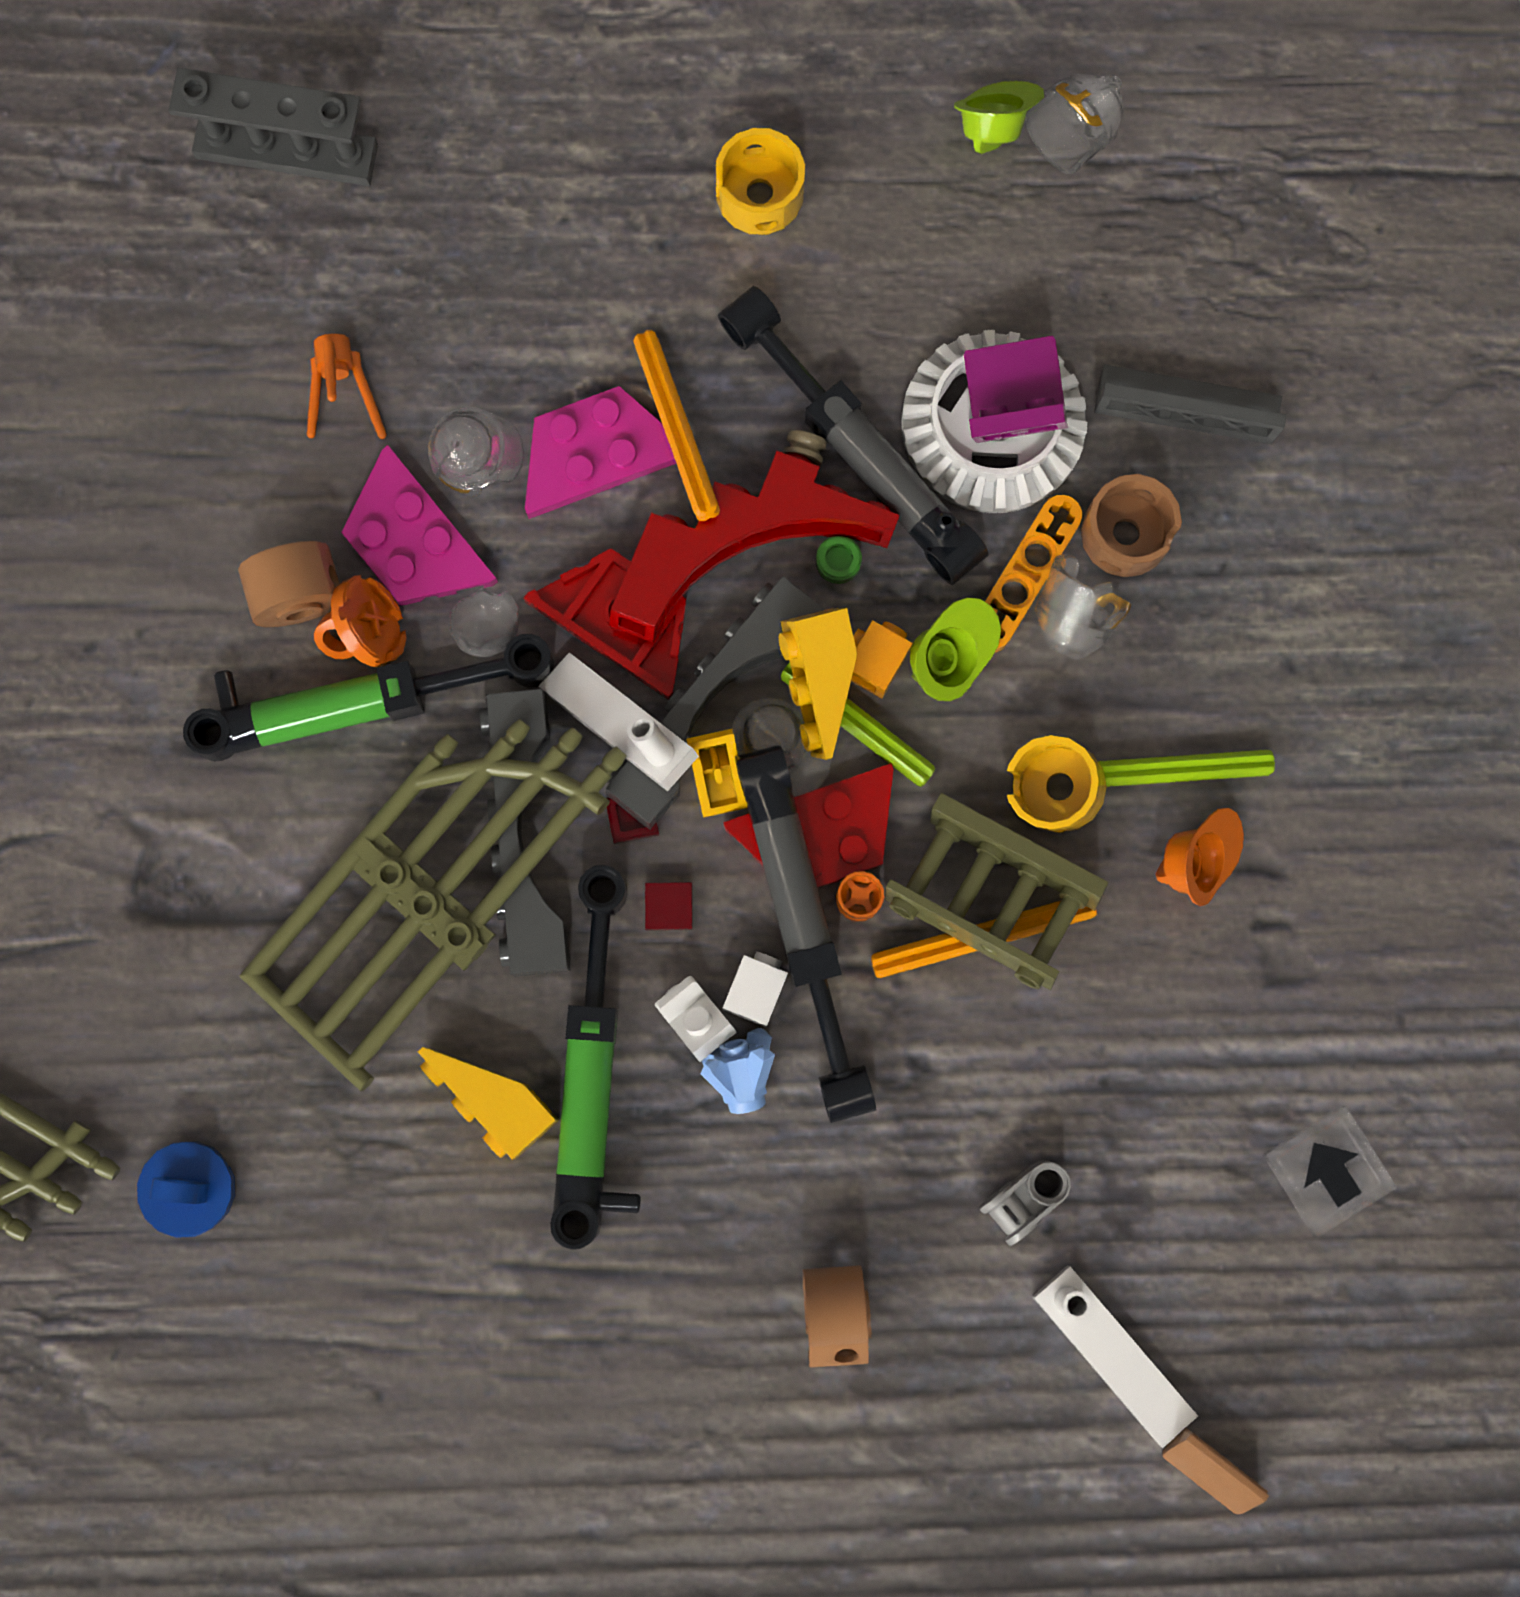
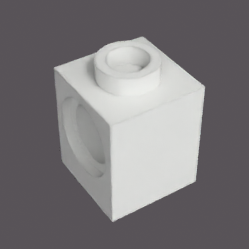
M757 951L754 958L744 955L724 1003L723 1010L767 1027L788 974L780 970L782 961Z

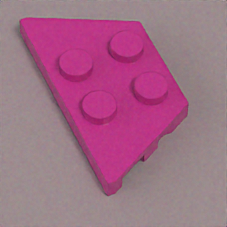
M620 386L535 417L525 511L528 518H534L676 464L663 424Z
M388 445L383 448L341 532L400 606L421 602L426 597L436 596L440 598L454 595L459 590L483 585L484 588L494 586L498 581L489 568Z

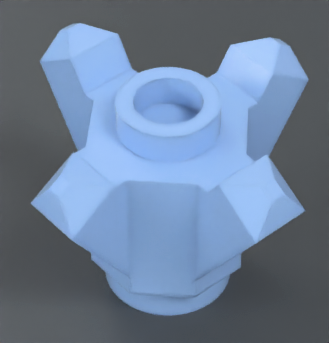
M756 1028L748 1032L746 1040L735 1039L723 1043L702 1061L704 1067L700 1074L723 1096L724 1103L728 1104L731 1113H749L762 1108L766 1104L765 1094L767 1092L765 1086L775 1054L770 1051L772 1037L762 1028Z

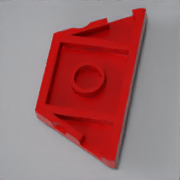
M610 548L593 557L588 564L582 567H574L561 574L560 579L537 591L533 589L524 596L523 599L526 604L668 700L673 696L687 600L682 596L671 609L653 642L611 627V608L631 562L627 558Z
M891 763L794 797L818 889L839 882L851 873L867 872L883 865L894 771ZM748 813L723 822L725 831L731 837L733 836L763 866L750 814Z

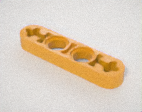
M1056 495L1047 500L985 600L989 605L993 603L1002 613L1007 614L1000 625V635L1003 638L999 640L995 653L1003 650L1009 643L1080 525L1082 509L1079 503L1070 496ZM1061 508L1066 509L1069 512L1066 519L1072 524L1063 522L1054 538L1045 534L1054 519L1053 514L1049 511L1057 513ZM1055 540H1059L1062 543L1059 545ZM1032 544L1043 545L1050 554V560L1044 566H1033L1026 560L1025 549ZM1008 582L1021 583L1027 591V598L1019 605L1010 604L1002 596V587ZM1008 615L1015 616L1016 619L1012 621Z

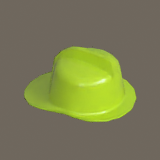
M1024 81L998 82L984 86L965 99L955 102L954 108L962 113L964 134L967 138L973 140L975 151L983 154L996 150L1002 144L1017 140L1021 135L1027 111L1044 98V89L1037 84Z
M966 597L955 601L940 614L930 629L921 632L914 640L910 649V665L913 672L911 677L918 682L928 696L937 701H953L962 697L991 660L999 645L1001 634L999 617L992 606L978 598Z

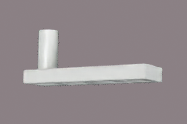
M570 652L539 685L540 689H543V692L612 748L617 746L627 755L626 759L666 791L675 784L699 757L691 746Z
M1069 1265L1032 1296L1161 1448H1164L1198 1417Z

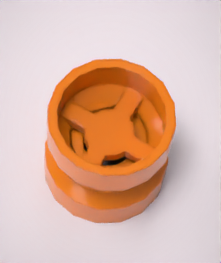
M865 871L847 875L840 883L836 893V906L839 912L846 919L854 922H864L873 918L884 901V888L880 880L873 874Z

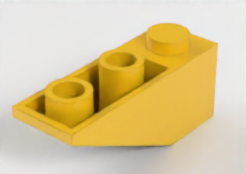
M831 608L780 621L783 632L779 633V646L784 659L790 662L793 678L789 680L790 694L794 704L800 706L804 723L799 728L801 741L807 752L810 751L811 757L824 760L833 758L857 658V650L847 608Z
M422 1047L417 1051L425 1060L420 1065L422 1071L437 1087L445 1083L456 1095L451 1101L452 1105L469 1123L474 1118L480 1122L487 1130V1133L482 1137L483 1140L500 1158L508 1154L512 1160L517 1159L559 1121L556 1115L528 1084L430 1048Z

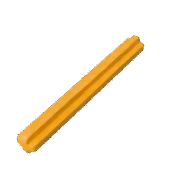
M646 330L644 333L637 334L634 337L633 343L693 512L699 521H707L709 518L718 516L720 508L656 332Z
M1061 901L1022 911L1005 942L1043 933ZM1086 906L1084 909H1078L1070 925L1092 919L1097 915V909L1094 911ZM996 919L976 924V926L989 932ZM944 933L874 953L871 956V964L875 976L883 978L978 950Z

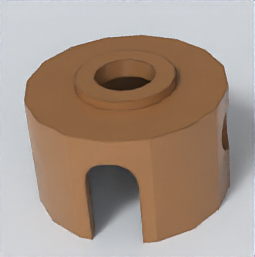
M1140 474L1119 476L1106 483L1088 507L1081 527L1083 548L1091 561L1106 573L1121 577L1143 575L1157 567L1170 550L1172 539L1182 524L1179 503L1171 490L1155 478ZM1119 522H1130L1137 528L1138 540L1132 545H1123L1116 541L1113 529Z
M318 541L295 542L266 549L250 556L238 568L252 621L256 626L260 627L289 626L326 615L331 611L330 601L334 588L340 584L330 548L326 543Z
M846 1266L803 1269L805 1324L809 1341V1367L868 1364V1339H871V1316L868 1290L864 1289L862 1267Z

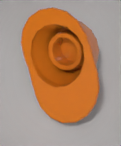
M1227 807L1219 808L1210 814L1198 829L1174 834L1168 840L1164 859L1155 873L1157 880L1168 884L1180 893L1188 894L1196 905H1207L1214 897L1216 891L1232 874L1242 853L1244 832L1242 821L1237 812Z

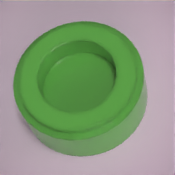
M830 537L823 541L818 548L816 567L819 574L828 582L834 584L849 582L858 574L861 567V550L848 537Z

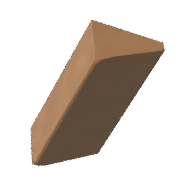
M1187 1428L1171 1440L1163 1450L1162 1456L1164 1459L1235 1514H1243L1266 1502L1269 1497L1266 1489Z

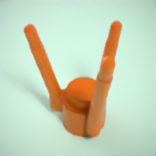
M325 334L317 337L313 342L315 357L310 359L312 377L307 418V437L312 439L316 435L322 378L326 379L327 399L330 402H334L337 398L336 380L347 378L349 370H352L376 433L380 439H385L387 434L362 369L360 352L351 351L350 339L345 335Z

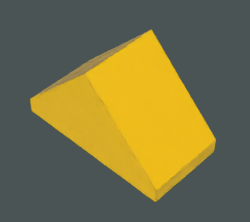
M733 729L687 738V744L699 756L691 766L703 818L748 808L734 756L738 755Z

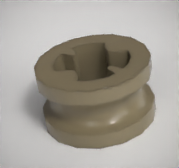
M798 430L788 432L787 441L790 443V446L784 448L783 453L803 455L812 464L821 466L823 457L819 453L826 449L827 441L810 432Z

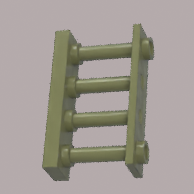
M941 793L932 807L930 823L936 825L935 830L937 834L906 887L890 879L886 886L885 900L890 902L889 907L901 917L908 920H914L917 917L1016 971L1015 977L1025 985L1035 989H1040L1042 985L1051 990L1059 974V970L1048 965L1051 957L1078 909H1084L1086 906L1095 911L1109 882ZM962 839L977 848L976 852L979 855L949 907L945 909L922 895L953 842H959ZM1003 861L1016 868L1020 878L990 931L987 932L965 920L964 917L993 866L1001 864ZM1045 884L1060 892L1059 896L1062 900L1032 954L1029 955L1005 941L1036 886L1041 887Z

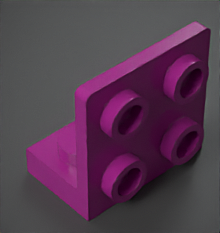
M1054 336L983 347L964 352L972 419H969L971 437L976 443L1068 428L1057 344Z

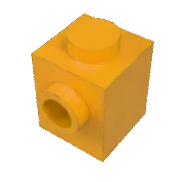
M872 620L866 632L858 628L853 635L857 658L851 682L883 699L913 643L906 639L907 633L900 627L887 621L880 625Z

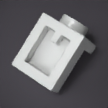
M688 976L682 982L670 988L655 1003V1007L699 1062L737 1033L692 976Z

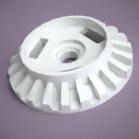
M984 330L982 334L970 336L967 333L958 336L956 341L948 345L944 343L936 349L935 353L928 360H924L919 366L906 392L902 408L901 428L904 447L911 464L921 479L934 492L947 501L968 510L984 513H1007L1030 507L1044 500L1068 478L1083 450L1088 423L1085 417V398L1081 397L1078 389L1079 382L1074 373L1070 374L1064 367V360L1059 355L1058 359L1068 424L1066 429L976 443L971 437L969 419H972L968 387L951 412L938 405L951 382L960 374H966L965 351L1025 340L1020 338V333L1010 331L1007 335L996 334L995 330ZM972 456L1017 458V466L1010 468H988L973 463Z

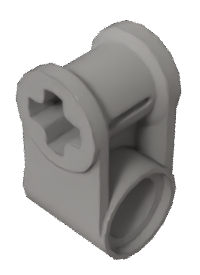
M1048 1160L1036 1161L1016 1178L1000 1187L980 1205L979 1210L982 1214L989 1213L1007 1235L1005 1238L1006 1243L1012 1246L1029 1234L1047 1214L1066 1199L1071 1188L1070 1177L1066 1170L1055 1162ZM1044 1170H1053L1059 1178L1057 1190L1051 1195H1039L1034 1184L1036 1176ZM1004 1205H1007L1011 1212L1016 1216V1222H1014L1012 1218L1008 1215V1213L1004 1210Z

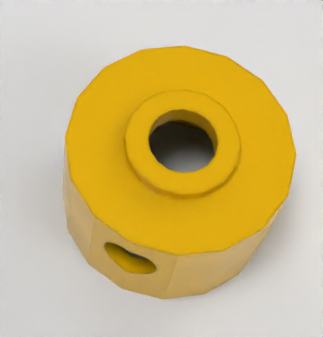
M751 128L735 134L723 145L716 159V201L722 216L734 228L748 234L768 235L782 230L796 218L803 204L805 162L799 147L787 135L771 128ZM753 144L761 145V147L746 149ZM752 184H767L773 192L771 199L763 204L752 202L747 195V191Z
M1049 735L1033 739L1018 749L1008 764L1007 771L1013 774L1014 795H1007L1008 801L1017 815L1034 827L1056 833L1078 830L1094 819L1104 803L1107 785L1102 766L1094 754L1070 738ZM1057 774L1068 775L1073 781V792L1065 800H1055L1048 793V782Z

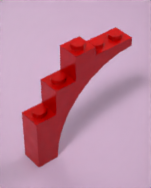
M776 451L758 497L750 495V492L740 485L732 483L724 485L714 481L712 488L720 512L718 516L709 518L707 521L698 520L695 529L689 527L683 519L669 514L660 516L651 512L612 605L610 626L653 642L671 609L694 583L718 564L750 548L788 538L845 536L850 539L888 548L900 515L891 512L886 505L880 502H864L851 497L838 486H822L815 483L820 466L812 464L803 455L785 454Z

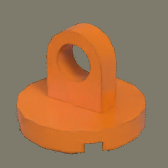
M361 575L350 577L334 588L330 601L331 611L324 615L318 623L314 632V641L325 655L334 659L343 660L354 656L360 662L371 667L387 665L403 654L406 644V630L400 632L398 621L403 619L400 607L392 594L377 580L370 577L364 580L360 577ZM335 629L341 641L335 639L329 630Z

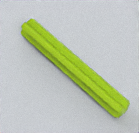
M790 662L781 673V679L787 685H789V680L793 678ZM847 698L840 726L887 763H891L896 770L920 787L925 785L934 774L935 766Z
M1271 750L1098 761L1104 770L1107 787L1269 776L1275 770L1274 755Z

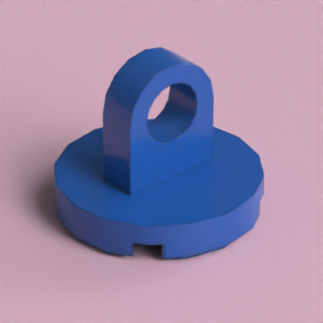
M197 1141L173 1143L156 1151L143 1166L137 1182V1201L144 1218L158 1232L175 1238L195 1237L213 1229L228 1215L235 1198V1176L231 1167L228 1166L226 1160L222 1157L223 1155L214 1147Z

